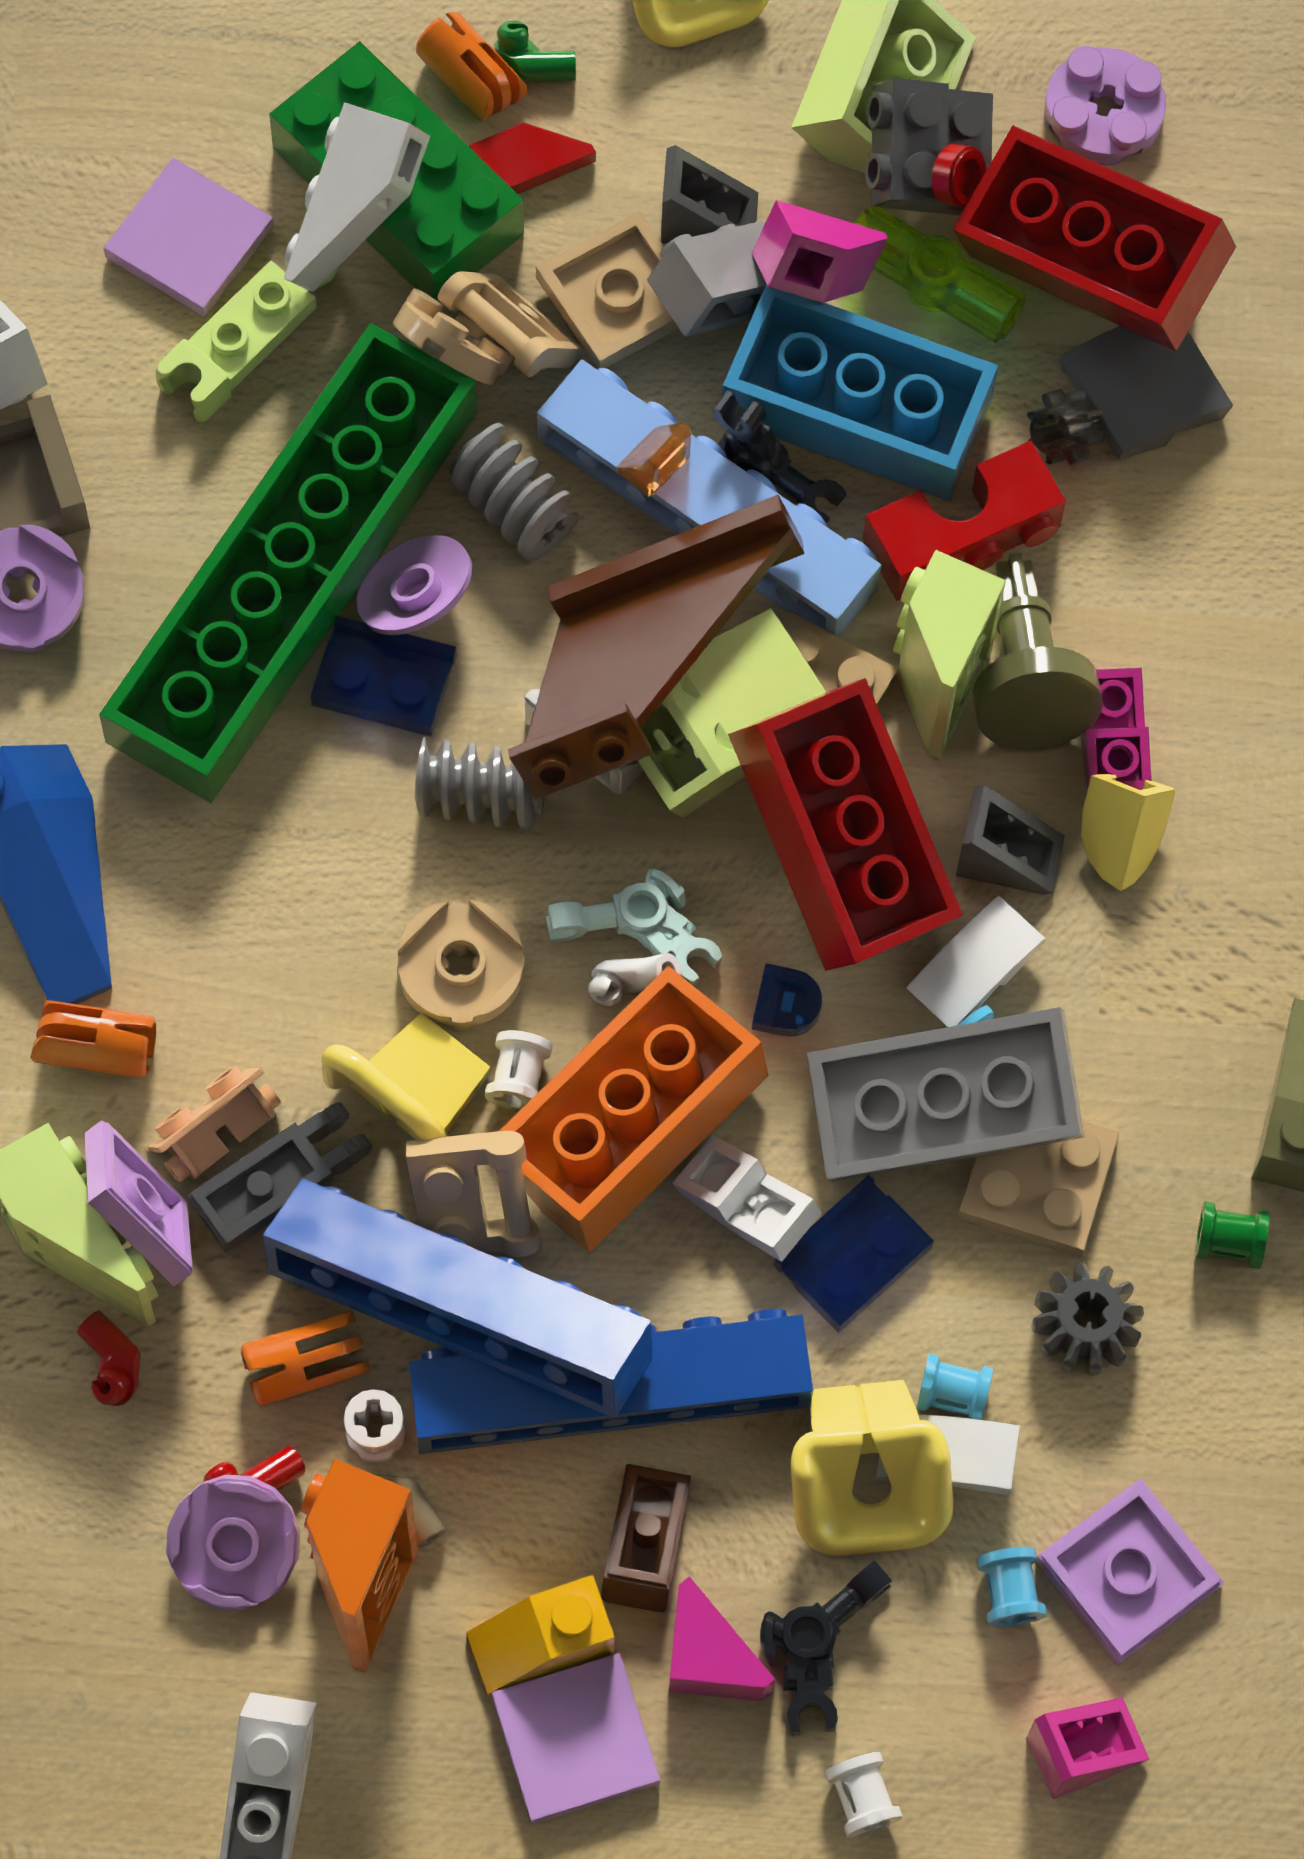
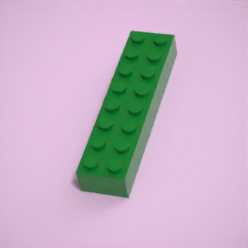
M370 322L99 713L105 743L212 804L477 414L476 381Z

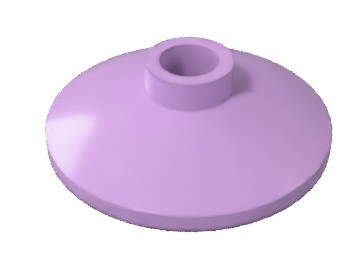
M440 535L423 536L396 546L376 561L359 586L356 596V607L359 616L371 630L386 635L407 634L429 626L447 614L464 595L472 575L470 556L458 541Z

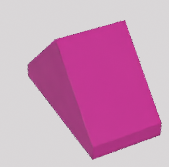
M689 1576L679 1584L668 1692L755 1701L765 1700L773 1693L775 1678Z
M1123 1697L1043 1714L1034 1720L1026 1737L1052 1799L1101 1781L1149 1760Z

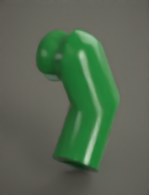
M507 21L499 26L497 30L498 40L494 44L495 51L523 81H576L575 51L541 52L529 40L528 27L520 21Z

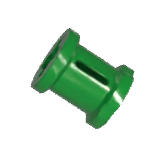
M1204 1201L1196 1237L1195 1259L1206 1260L1210 1254L1246 1260L1250 1268L1260 1269L1268 1237L1269 1212L1259 1210L1255 1216L1216 1210L1215 1203Z

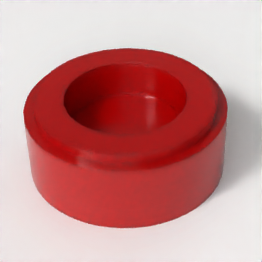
M949 144L939 153L932 171V188L936 199L940 203L962 208L966 207L986 172V163L979 149L972 146Z

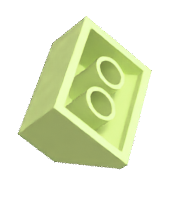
M842 0L791 128L829 162L865 173L867 160L872 154V128L867 123L866 112L869 98L873 93V86L891 78L949 83V89L956 90L976 37L936 0Z
M935 550L926 570L915 567L904 588L901 602L905 603L897 622V627L901 630L895 641L893 652L901 655L897 678L928 755L940 760L973 693L974 684L991 656L1006 580Z

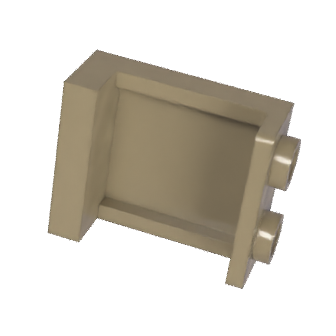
M51 395L26 401L30 418L0 426V531L7 528H19V525H35L61 537L88 529L90 524L85 501Z

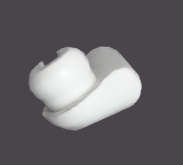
M670 953L646 958L604 960L592 970L591 975L594 979L588 986V992L594 1001L602 1005L613 1006L620 1002L622 992L628 994L642 992L667 966L671 967L681 976V965L679 960Z

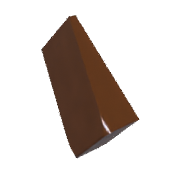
M626 1464L603 1576L601 1599L604 1602L654 1612L666 1611L691 1475Z

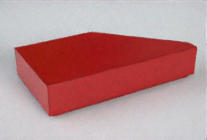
M527 123L519 124L469 145L517 194L596 162V151L592 144Z

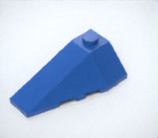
M67 744L1 746L0 902L46 999L79 1004L112 989L93 798Z

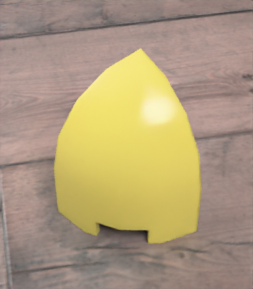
M1091 775L1082 811L1081 837L1087 859L1099 876L1122 891L1139 879L1155 856L1167 826L1176 789L1145 780L1143 790H1138L1116 781V775Z

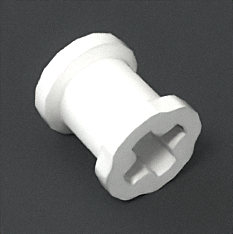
M516 1030L501 1031L497 1033L495 1046L500 1050L494 1082L486 1085L484 1097L489 1102L503 1108L520 1111L538 1093L543 1061L551 1057L553 1044L548 1039L533 1033Z
M380 1390L363 1391L353 1397L345 1409L344 1425L348 1446L364 1462L375 1464L386 1462L404 1444V1417L401 1406L395 1397ZM371 1416L382 1417L383 1426L380 1431V1437L371 1438L367 1435L366 1427H368L369 1417Z
M872 1752L854 1757L834 1765L824 1772L827 1782L835 1784L848 1820L844 1826L847 1838L884 1828L901 1820L903 1817L900 1807L892 1806L879 1769L884 1763L880 1752Z

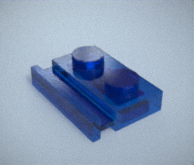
M336 615L334 629L330 641L328 640L310 696L311 705L432 737L448 687L452 666L457 658V647L410 634L386 635L371 630L364 622Z
M867 1175L808 1229L782 1262L775 1258L774 1267L790 1279L794 1284V1288L839 1333L933 1247L934 1240L890 1195L886 1196L875 1185V1180L870 1175Z

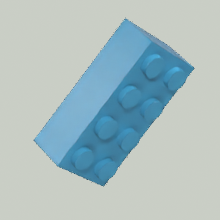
M766 283L723 383L722 397L727 390L733 392L737 402L746 410L753 401L759 403L766 413L763 424L771 427L777 439L950 501L993 398L999 365L833 305L768 287Z

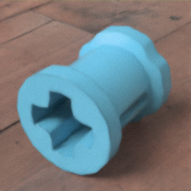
M929 1353L916 1409L927 1411L929 1407L966 1415L969 1416V1419L982 1420L993 1368L983 1366L980 1371L940 1362L938 1355Z
M1032 1547L1007 1548L992 1551L977 1558L978 1570L985 1572L992 1606V1610L986 1615L989 1626H1019L1039 1621L1047 1616L1046 1605L1038 1602L1032 1564L1037 1561L1036 1549Z

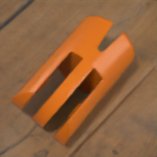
M446 13V16L453 23L452 26L448 25L443 19L437 18L419 37L416 44L417 55L480 122L489 119L491 115L505 110L509 105L516 104L527 95V85L460 13Z
M45 1000L41 1013L42 1018L39 1021L36 1033L37 1039L34 1041L30 1056L34 1063L134 1078H144L148 1075L151 1066L146 1065V1058L153 1057L156 1043V1020L153 1016Z
M353 1310L244 1343L241 1346V1356L245 1370L251 1371L281 1364L280 1369L249 1382L257 1404L259 1406H267L371 1373L368 1360L339 1366L307 1378L305 1375L304 1367L363 1348L360 1335L343 1338L302 1352H298L295 1343L355 1323Z

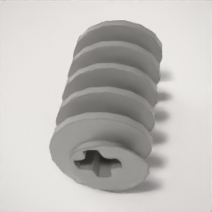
M498 422L474 436L458 452L449 467V473L452 474V485L461 493H468L469 503L478 510L485 509V519L495 527L501 526V534L506 541L511 544L518 543V553L528 561L537 560L548 554L565 539L577 524L579 514L574 512L566 515L564 513L572 498L568 491L563 490L551 498L547 496L555 484V478L552 474H544L534 481L531 479L539 464L535 457L525 458L518 464L514 462L522 450V444L518 440L509 441L501 447L498 445L506 431L505 426Z
M423 737L415 781V801L419 816L429 817L437 801H440L444 819L454 820L462 804H465L469 822L479 824L486 809L489 807L495 826L504 827L512 811H515L520 830H529L538 814L542 815L545 796L534 799L513 763L510 766H505L501 747L494 746L486 762L483 763L479 761L475 743H468L461 758L454 759L450 740L444 739L436 755L431 756L429 755L426 738Z

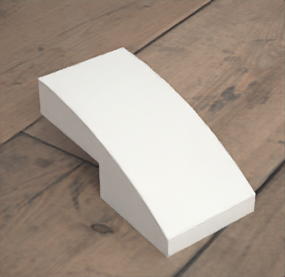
M998 896L974 917L906 988L947 1027L957 1026L975 1012L999 985L1005 986L1047 939L1002 897Z
M714 1135L708 1139L672 1182L681 1194L711 1217L781 1262L822 1214L812 1198L768 1175L758 1159Z
M918 1414L919 1420L935 1424L947 1441L950 1452L953 1487L1009 1495L1012 1487L1020 1425ZM879 1456L875 1480L890 1483Z

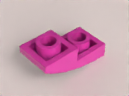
M1142 668L1096 669L1102 695V711L1097 721L1081 735L1087 790L1091 775L1102 774L1116 775V781L1138 790H1143L1145 780L1152 781L1149 727H1145Z

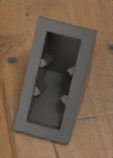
M677 145L667 148L662 199L661 242L668 244L674 238L684 234H690L694 237L711 233L727 224H734L737 227L755 223L757 220L759 192Z
M985 784L975 786L956 876L1042 895L1053 894L1065 836Z

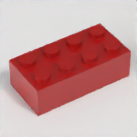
M1012 125L952 229L971 258L1174 351L1178 350L1236 249V245L1222 218Z
M866 678L830 690L728 734L825 971L857 964L963 916Z

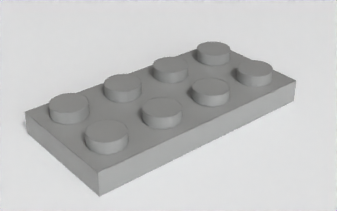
M1061 1007L807 1053L826 1179L831 1182L1085 1138L1065 1013Z

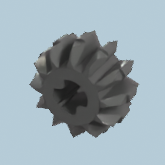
M1083 1262L1078 1263L1073 1271V1281L1065 1274L1057 1271L1051 1275L1049 1281L1052 1292L1039 1291L1037 1293L1034 1305L1043 1314L1033 1318L1031 1324L1032 1331L1040 1335H1050L1041 1348V1352L1045 1357L1053 1356L1061 1350L1066 1353L1062 1364V1369L1065 1372H1072L1078 1359H1085L1086 1369L1091 1376L1099 1375L1102 1369V1357L1110 1364L1119 1367L1126 1359L1123 1346L1136 1347L1139 1343L1141 1332L1133 1324L1142 1320L1144 1309L1141 1305L1135 1303H1125L1134 1290L1131 1282H1123L1115 1288L1109 1285L1113 1275V1269L1110 1266H1104L1100 1270L1097 1279H1090L1089 1269ZM1080 1309H1084L1085 1317L1088 1316L1089 1310L1100 1316L1096 1329H1091V1322L1087 1323L1086 1328L1081 1327L1075 1322Z

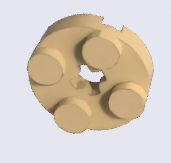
M413 288L392 322L393 325L420 348L426 343L441 354L439 360L479 382L488 385L495 383L497 385L514 356L492 337L488 336L485 331L461 311H459L454 320L442 313L444 306L428 294Z
M469 900V904L455 903L448 905V901L435 903L419 912L404 929L400 937L397 960V974L402 992L410 1005L418 1013L422 1012L433 1022L448 1025L456 1031L472 1030L478 1024L488 1022L503 1013L518 995L525 970L520 936L513 923L495 907ZM452 951L458 956L466 954L467 951L472 952L476 956L472 961L474 972L467 976L463 974L457 976L449 974V962L445 958L446 955Z

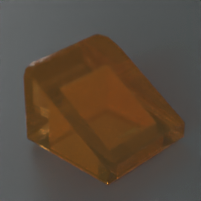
M685 423L663 425L654 428L618 464V473L646 496L654 495L690 458L691 428Z

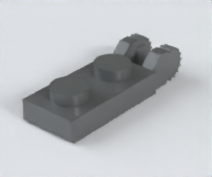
M341 1102L331 1104L299 1126L296 1122L190 1192L188 1195L190 1204L225 1253L271 1223L302 1178L324 1187L333 1181V1176L343 1173L369 1154L373 1145L364 1134L347 1139L323 1157H320L312 1146L313 1143H317L329 1134L337 1131L349 1118L350 1114Z

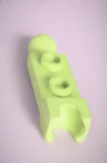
M273 261L268 262L189 340L183 339L157 365L156 381L164 394H173L185 384L197 385L191 392V401L195 407L193 412L194 419L197 422L207 421L231 398V390L248 376L317 308L316 297L308 290L283 279L285 271ZM338 268L318 288L332 282Z

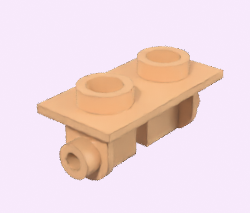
M237 1066L228 1069L206 1087V1091L211 1097L192 1112L184 1105L167 1116L155 1127L160 1137L147 1146L150 1152L156 1153L169 1151L172 1157L164 1162V1165L177 1182L181 1183L187 1177H190L192 1180L197 1179L200 1174L230 1152L215 1133L222 1126H225L237 1143H241L275 1117L273 1110L281 1104L279 1097L268 1084L265 1083L259 1089L253 1084L256 1079L264 1074L261 1068H247L243 1072Z

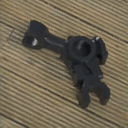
M727 390L713 410L717 421L727 430L718 443L725 452L727 459L744 471L752 469L763 474L773 485L775 484L794 498L798 504H805L814 509L827 524L830 518L817 508L815 498H826L830 503L838 506L847 496L844 488L836 481L828 479L818 480L817 482L810 480L792 467L787 449L775 438L771 427L763 424L766 418L764 408L759 403L753 401L746 410L737 402L734 393Z
M875 1560L860 1571L843 1590L822 1607L818 1602L813 1606L797 1607L788 1612L784 1618L769 1611L764 1615L760 1630V1644L763 1656L770 1666H774L777 1664L776 1647L781 1648L787 1657V1666H783V1691H796V1698L789 1705L787 1712V1726L792 1736L800 1735L799 1716L804 1709L809 1707H816L823 1712L826 1732H835L838 1721L837 1709L833 1701L824 1695V1691L834 1689L832 1675L834 1660L832 1651L836 1637L841 1634L839 1627L860 1609L873 1603L891 1588L890 1583L892 1580Z

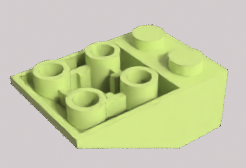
M772 608L715 637L641 728L651 745L652 755L637 761L668 809L682 818L745 777L728 736L729 733L826 693V690Z
M47 1123L0 1149V1214L23 1253L143 1325L149 1327L156 1323L151 1301L158 1298L159 1295L151 1281L154 1279L153 1274L143 1256L133 1246L124 1250L122 1245L127 1243L126 1239L88 1203L86 1162L72 1138L68 1136L59 1141L51 1126Z

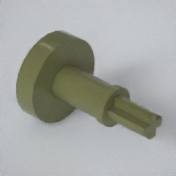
M1022 553L1009 554L1008 561H997L995 565L997 577L1006 580L996 627L1001 635L1004 656L986 667L974 684L973 700L977 723L981 732L989 740L1001 746L1020 750L1050 748L1077 738L1097 721L1103 705L1096 668L1089 659L1075 651L1054 647L1050 629L1052 622L1050 607L1044 599L1038 597L1032 561H1023Z

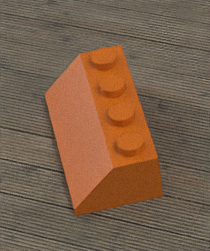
M667 966L499 1130L514 1131L523 1136L527 1155L525 1162L522 1164L526 1193L545 1216L587 1252L591 1253L769 1076L762 1042L671 967Z
M334 1458L326 1477L318 1473L313 1477L304 1496L301 1512L307 1514L304 1528H307L309 1532L307 1543L311 1544L312 1547L310 1558L314 1559L318 1582L352 1668L365 1673L418 1554L411 1490Z

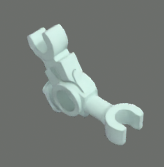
M649 869L646 874L645 883L627 886L619 894L613 895L611 903L583 906L578 902H561L548 906L549 916H546L550 942L569 941L583 936L588 931L616 927L617 935L626 934L637 939L654 956L666 953L674 955L680 962L681 976L694 987L697 985L699 977L688 966L687 960L695 956L702 957L710 966L716 969L723 957L720 948L713 941L706 938H695L691 935L696 929L695 925L674 910L681 909L686 905L685 891L681 885L660 870Z

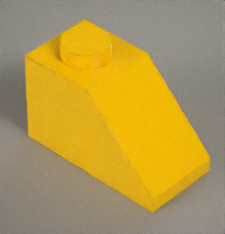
M593 1575L531 1595L466 1632L487 1697L492 1696V1692L613 1655L615 1648V1636Z

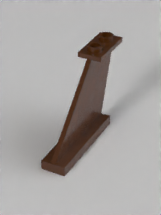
M779 495L548 586L550 603L559 616L560 622L526 742L508 749L511 762L535 800L652 755L651 745L641 730L644 724L767 571L775 565L805 554L802 537Z

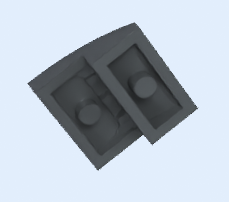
M1118 326L1064 353L1059 360L1118 460L1164 447L1176 432L1221 420L1233 407L1232 402L1189 332H1187L1178 350L1174 351L1124 327Z

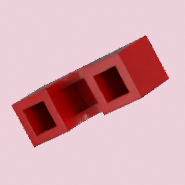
M1031 440L976 465L972 493L982 511L971 519L953 521L941 517L931 508L922 490L866 514L863 542L874 553L877 562L881 564L880 573L896 601L901 600L904 588L914 568L919 567L926 570L935 550L985 570L999 561L1004 552L1022 544H1025L1026 547L1040 545L1056 534L1061 526L1066 500Z

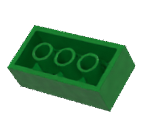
M360 41L269 113L273 149L308 184H310L315 176L320 174L327 154L325 148L326 134L331 122L340 116L344 102L410 123L430 136L411 194L372 232L366 241L415 289L428 294L438 302H440L438 300L440 289L452 275L460 271L479 272L524 235V200Z

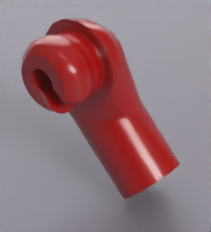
M97 1310L89 1315L77 1330V1334L100 1356L97 1380L92 1381V1393L96 1400L102 1404L124 1405L133 1397L138 1388L141 1354L138 1347L100 1310Z
M287 1446L242 1473L241 1476H252L275 1487L279 1491L303 1476L306 1469L300 1454L293 1447ZM222 1462L205 1474L203 1482L222 1475L239 1474L233 1464Z

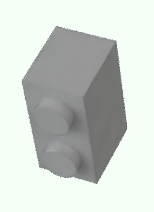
M763 221L737 227L734 224H727L714 232L694 237L690 234L680 235L671 240L660 253L661 260L647 278V282L685 337L751 321L766 286V281L752 255L755 244L765 225Z

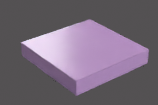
M172 158L103 248L105 258L205 318L272 231L274 222L272 216L177 159Z
M101 1120L85 1132L88 1203L175 1287L192 1274L187 1201L108 1122L105 1123Z
M1141 1478L1040 1553L1036 1561L1118 1666L1214 1594L1224 1584L1223 1580Z
M620 1653L492 1692L493 1703L531 1825L660 1785L661 1780Z

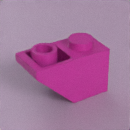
M776 200L755 244L752 255L768 287L825 303L864 290L888 238L884 232Z

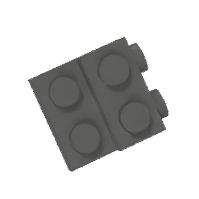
M891 78L873 86V93L869 98L866 112L867 123L872 128V154L867 160L865 169L866 184L871 189L870 207L960 216L964 208L942 204L934 195L932 188L934 163L939 153L947 145L960 144L979 149L984 157L986 170L992 162L993 94L949 89V83Z

